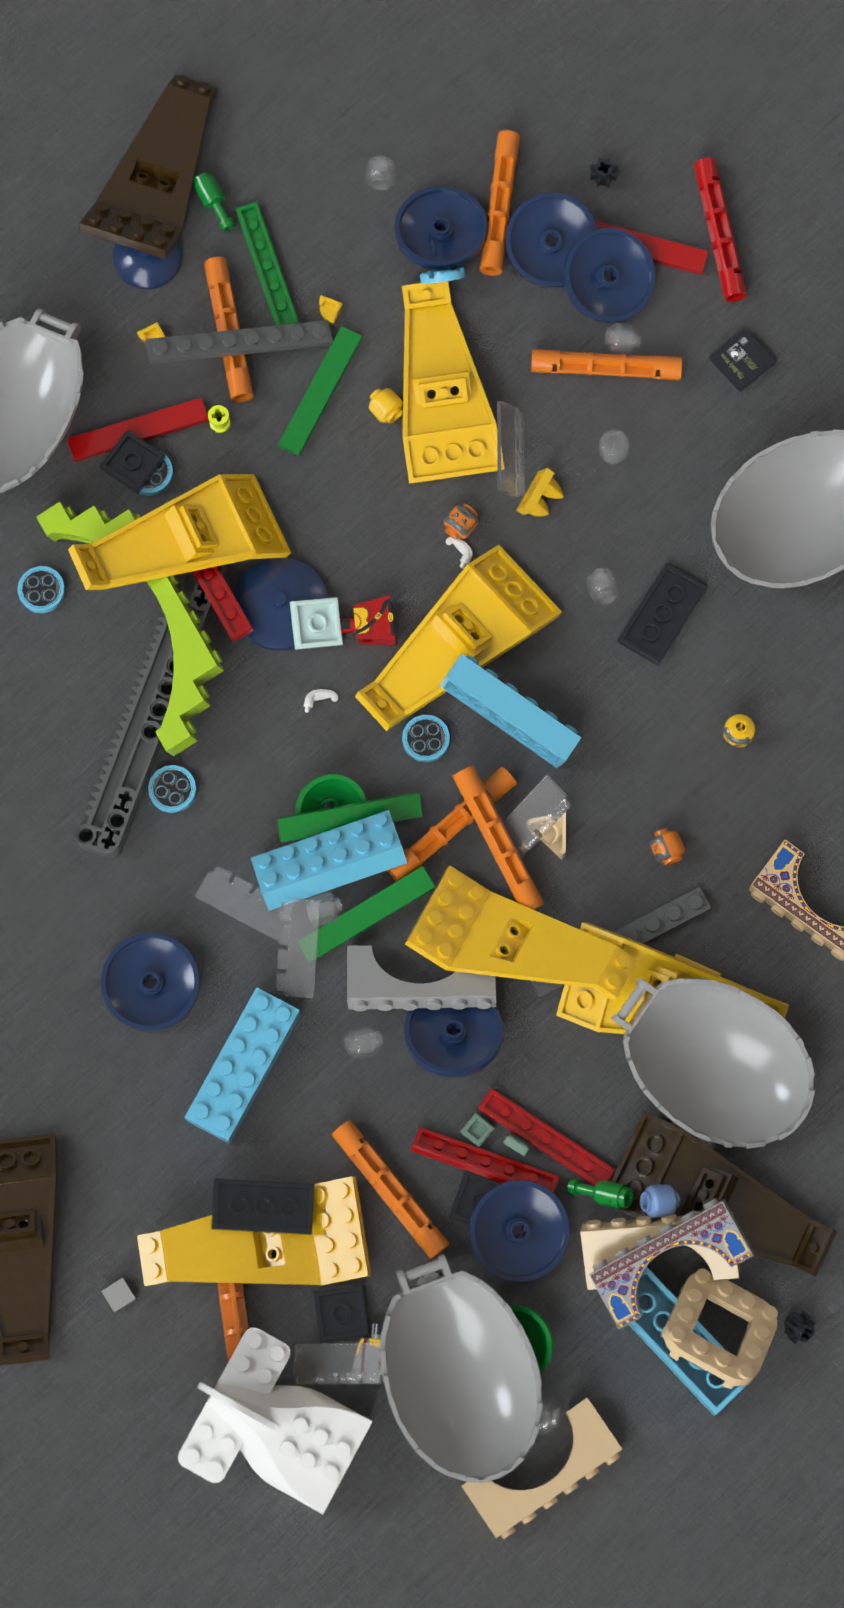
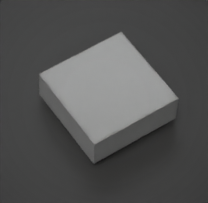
M123 1277L101 1291L114 1313L136 1300Z

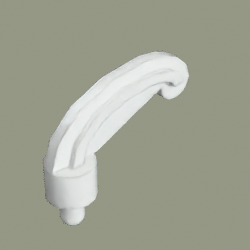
M447 538L446 544H453L462 553L460 568L463 569L472 559L473 553L470 546L459 538Z
M327 689L311 691L305 697V712L308 713L310 708H313L314 701L331 698L333 702H336L338 695L334 691Z

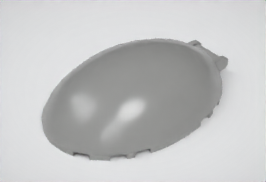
M40 308L35 311L30 322L21 317L6 323L0 322V493L30 478L49 460L63 440L72 422L82 391L83 360L78 341L76 340L81 331V325L75 322L71 324L46 314V311ZM46 323L67 333L63 336L43 328L41 325Z
M844 430L813 431L776 443L753 456L727 481L718 496L712 512L711 535L714 548L720 560L737 577L751 584L768 588H793L820 581L844 569Z
M639 977L636 981L638 985L617 1015L614 1013L611 1019L626 1029L623 1044L633 1077L644 1094L662 1113L694 1136L730 1148L732 1146L746 1147L747 1149L764 1147L765 1144L778 1139L781 1141L800 1126L812 1106L815 1094L813 1075L815 1073L811 1057H809L804 1042L778 1012L745 991L719 981L703 978H681L665 981L654 987ZM647 990L650 993L640 1004V1006L632 1016L630 1022L628 1023L627 1021H625L626 1018L628 1017L632 1009L635 1007L639 999L642 997L644 992Z
M443 1254L437 1257L438 1260L405 1272L402 1270L396 1272L402 1292L393 1296L384 1319L380 1344L382 1376L393 1415L405 1438L419 1456L434 1469L448 1477L465 1482H486L498 1479L514 1470L524 1460L523 1458L531 1446L534 1445L540 1428L541 1411H543L540 1371L527 1335L510 1306L494 1289L481 1279L464 1271L451 1273ZM440 1269L442 1270L443 1276L411 1288L408 1287V1281Z

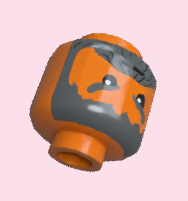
M467 504L455 505L443 520L446 527L445 532L453 539L457 537L461 539L468 538L479 524L477 512Z
M664 828L654 833L655 838L651 840L650 847L658 863H664L665 866H669L683 859L682 855L685 853V847L678 832L668 831V828Z

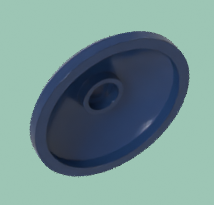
M178 241L166 259L116 243L113 251V262L118 275L127 284L140 289H154L167 284L176 276L182 263V249Z

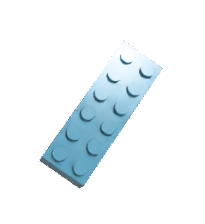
M461 654L439 686L554 767L558 768L561 766L581 739L577 735L578 731L568 724L565 726L557 721L558 717L552 712L541 710L537 707L538 703L532 698L521 696L518 693L519 690L512 684L501 682L498 679L499 676L492 670L481 668L478 665L479 662L472 656Z
M389 810L251 857L268 911L407 863Z
M256 987L185 1115V1119L189 1123L231 1144L301 1016L300 1010Z
M645 1267L638 1287V1299L643 1315L628 1325L715 1416L746 1385L733 1386L732 1389L723 1387V1379L681 1356L676 1361L669 1355L671 1351L668 1349L664 1338L661 1337V1333L667 1324L677 1298ZM697 1321L692 1332L723 1348Z

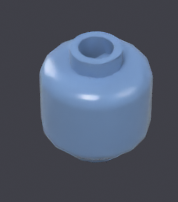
M669 1184L651 1185L641 1194V1208L651 1218L670 1216L679 1207L680 1197Z

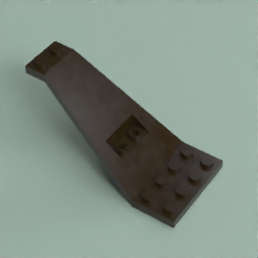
M174 75L98 199L80 221L78 231L166 259L182 235L209 105L217 96L218 88L206 82L189 79L184 75Z
M645 1111L611 1182L624 1184L632 1189L633 1200L630 1207L623 1208L620 1211L634 1218L648 1216L641 1208L640 1199L641 1194L651 1185L669 1184L679 1194L680 1205L674 1213L676 1216H684L693 1210L699 1212L698 1207L700 1204L704 1205L717 1198L718 1202L724 1199L753 1249L754 1255L796 1267L815 1277L837 1233L836 1230L814 1221L691 1133ZM714 1181L713 1188L709 1189V1183Z
M55 1133L0 1140V1228H2L0 1230V1365L50 1359V1321L58 1181L57 1138Z

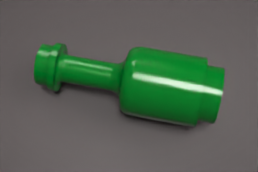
M209 172L198 175L193 180L195 184L194 189L204 207L214 209L220 220L219 227L224 232L231 230L235 226L234 219L228 217L222 206L225 196L215 177L211 176Z
M577 1178L571 1179L568 1183V1193L573 1196H578L580 1193L594 1196L595 1203L601 1206L622 1210L623 1208H629L633 1200L632 1189L624 1184L602 1180L596 1186L583 1184Z

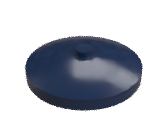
M447 186L430 187L416 192L402 204L395 219V237L402 253L413 263L434 270L453 269L468 263L481 251L487 237V218L480 203L467 192Z
M562 193L536 195L522 203L508 223L505 236L507 255L515 270L529 282L544 287L564 286L563 267L570 249L580 238L597 230L596 223L589 210L571 196Z
M603 228L586 234L572 246L564 263L563 282L568 298L579 312L595 321L614 323L632 317L647 304L655 285V267L648 249L637 237L624 230Z
M271 558L257 563L241 577L234 592L237 602L253 628V632L247 634L246 637L256 645L274 651L295 649L290 611L291 601L328 598L326 588L319 575L305 563L291 558Z
M159 933L138 934L121 942L108 956L101 974V991L110 1012L126 1026L140 1031H160L179 1023L193 1008L200 987L199 971L191 953L179 941Z
M466 1007L461 1010L453 1008H440L438 1010L416 1008L408 1012L405 1020V1042L412 1058L425 1070L444 1077L468 1076L485 1068L498 1054L503 1040V1021L497 1007H490L488 1009Z
M510 1180L492 1187L478 1200L470 1217L469 1240L476 1258L492 1274L509 1281H530L547 1274L561 1260L569 1241V1220L560 1200L547 1188L527 1180Z

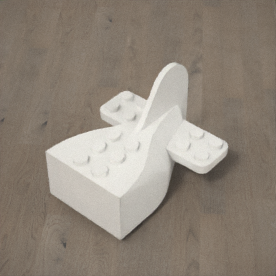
M249 1328L241 1338L215 1388L212 1389L201 1382L198 1384L197 1388L209 1394L210 1397L178 1455V1461L183 1467L206 1480L218 1483L223 1480L240 1450L253 1470L265 1482L323 1514L372 1421L313 1389L300 1386L275 1385L290 1357V1348L282 1341L258 1328Z

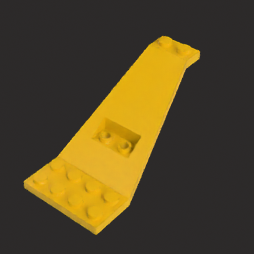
M448 281L401 285L405 307L402 437L409 484L502 470L496 421L451 304ZM453 386L459 388V392L455 395L450 393V389ZM429 390L436 392L433 398L427 397Z
M219 474L93 544H73L68 549L86 590H105L249 559L286 558L291 554L254 474Z
M497 545L466 565L375 681L358 691L355 697L381 726L388 731L447 692L439 685L461 654L472 656L479 662L478 665L483 668L557 619L562 611L504 549Z
M450 865L446 868L405 942V945L447 971L590 987L613 1001L619 997L637 961V958L617 945L489 891ZM510 929L515 931L516 935H513ZM500 948L503 949L506 954H502Z
M582 922L580 930L617 945L637 958V961L619 997L615 1001L594 988L564 985L556 1016L596 1032L625 1034L626 1029L614 1022L611 1017L614 1013L617 1015L638 985L636 981L639 977L654 987L658 986V980L663 983L681 978H703L726 983L758 998L778 1012L784 1019L789 1004L768 997L620 934L588 922ZM647 990L644 992L625 1021L630 1022L632 1016L650 992Z
M354 1176L314 1184L312 1235L211 1230L212 1215L165 1230L137 1236L144 1286L167 1282L329 1285L372 1276L357 1182ZM273 1250H276L277 1256L275 1258L272 1257Z

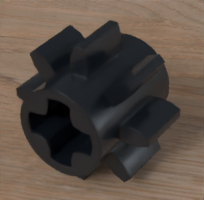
M598 158L596 165L591 164L590 170L592 173L590 174V180H595L597 187L600 185L609 187L611 180H617L615 172H617L618 166L612 165L610 162L611 158L607 160Z
M804 1311L800 1315L794 1312L785 1319L784 1327L786 1329L783 1332L795 1344L798 1340L807 1342L814 1335L815 1329L813 1326L815 1322Z

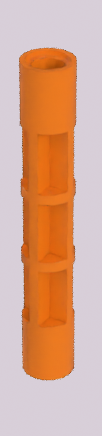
M509 130L500 131L497 137L493 182L491 183L489 212L487 213V237L482 248L480 271L491 276L500 275L503 270L506 248L505 236L510 218V202L520 143V135Z
M224 257L209 258L204 262V268L217 331L238 330L240 326L227 260ZM245 354L223 357L231 401L241 403L251 400L254 394Z
M532 349L531 372L681 380L682 357Z
M474 765L452 775L516 902L533 910L545 904L505 829L502 819L499 817Z
M502 766L483 781L492 803H496L517 785L512 775ZM465 800L461 804L455 805L454 810L437 825L431 826L429 832L415 844L403 850L407 863L387 870L396 882L422 867L423 862L442 846L445 847L448 841L467 824L471 825L473 823L474 817Z
M348 1120L332 1133V1137L409 1231L430 1260L444 1251L450 1243L436 1226L434 1227L433 1222L369 1142L364 1139L363 1134L355 1124Z
M217 1283L228 1362L244 1333L249 1329L243 1283Z

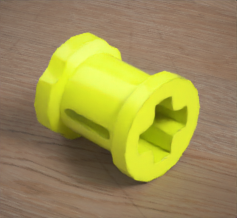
M221 405L213 406L209 410L208 419L211 429L216 433L226 432L231 424L228 410ZM218 417H222V418H221L222 421H219V422H218V421H217V418H218Z

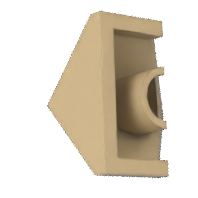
M566 812L530 818L527 822V828L562 860L566 854Z

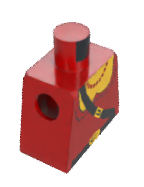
M390 595L356 604L353 606L354 618L340 619L342 633L356 632L358 644L396 645Z

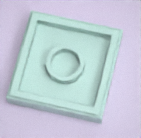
M338 597L290 602L295 650L343 645Z

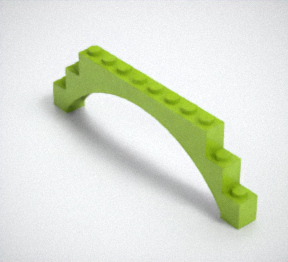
M58 502L36 517L45 534L54 542L59 539L93 544L141 516L139 513L135 515L128 509L111 520L105 510L100 511L96 506H92L76 516L70 506L66 507L61 502ZM175 575L146 582L161 605L171 634L174 660L172 691L161 728L155 732L166 752L175 756L198 741L194 735L197 732L196 728L189 719L211 706L207 699L210 695L202 684L224 670L220 664L223 662L220 654L216 649L212 650L210 647L211 638L205 630L201 631L198 625L201 621L195 611H190L188 608L189 599L183 591L179 592L176 586L179 582Z

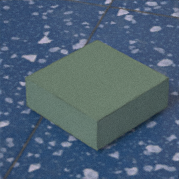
M475 1112L460 1133L480 1148L495 1128Z
M513 1132L503 1142L523 1156L532 1147L530 1143Z

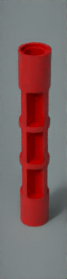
M712 157L702 158L694 163V170L724 300L726 302L740 301L747 296L743 275L741 274L742 270L726 208L717 162Z

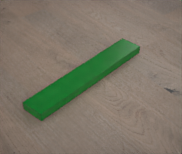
M254 202L235 208L275 326L299 323L258 203Z
M341 326L278 443L279 448L300 457L362 340V335Z
M413 792L277 817L279 838L281 843L309 838L389 810L393 822L423 817L420 793Z
M422 866L299 940L298 944L309 963H312L436 887Z

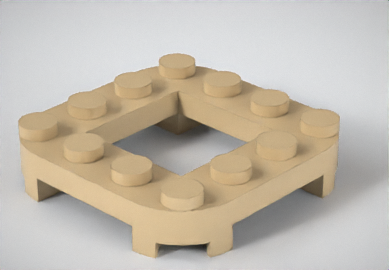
M701 1268L693 1273L681 1287V1292L667 1324L662 1330L661 1337L664 1338L668 1349L671 1351L669 1355L677 1361L681 1356L723 1379V1387L732 1389L733 1386L749 1385L760 1371L776 1332L778 1311L765 1300L727 1279L713 1280L712 1272ZM706 1299L748 1321V1329L736 1356L692 1332Z

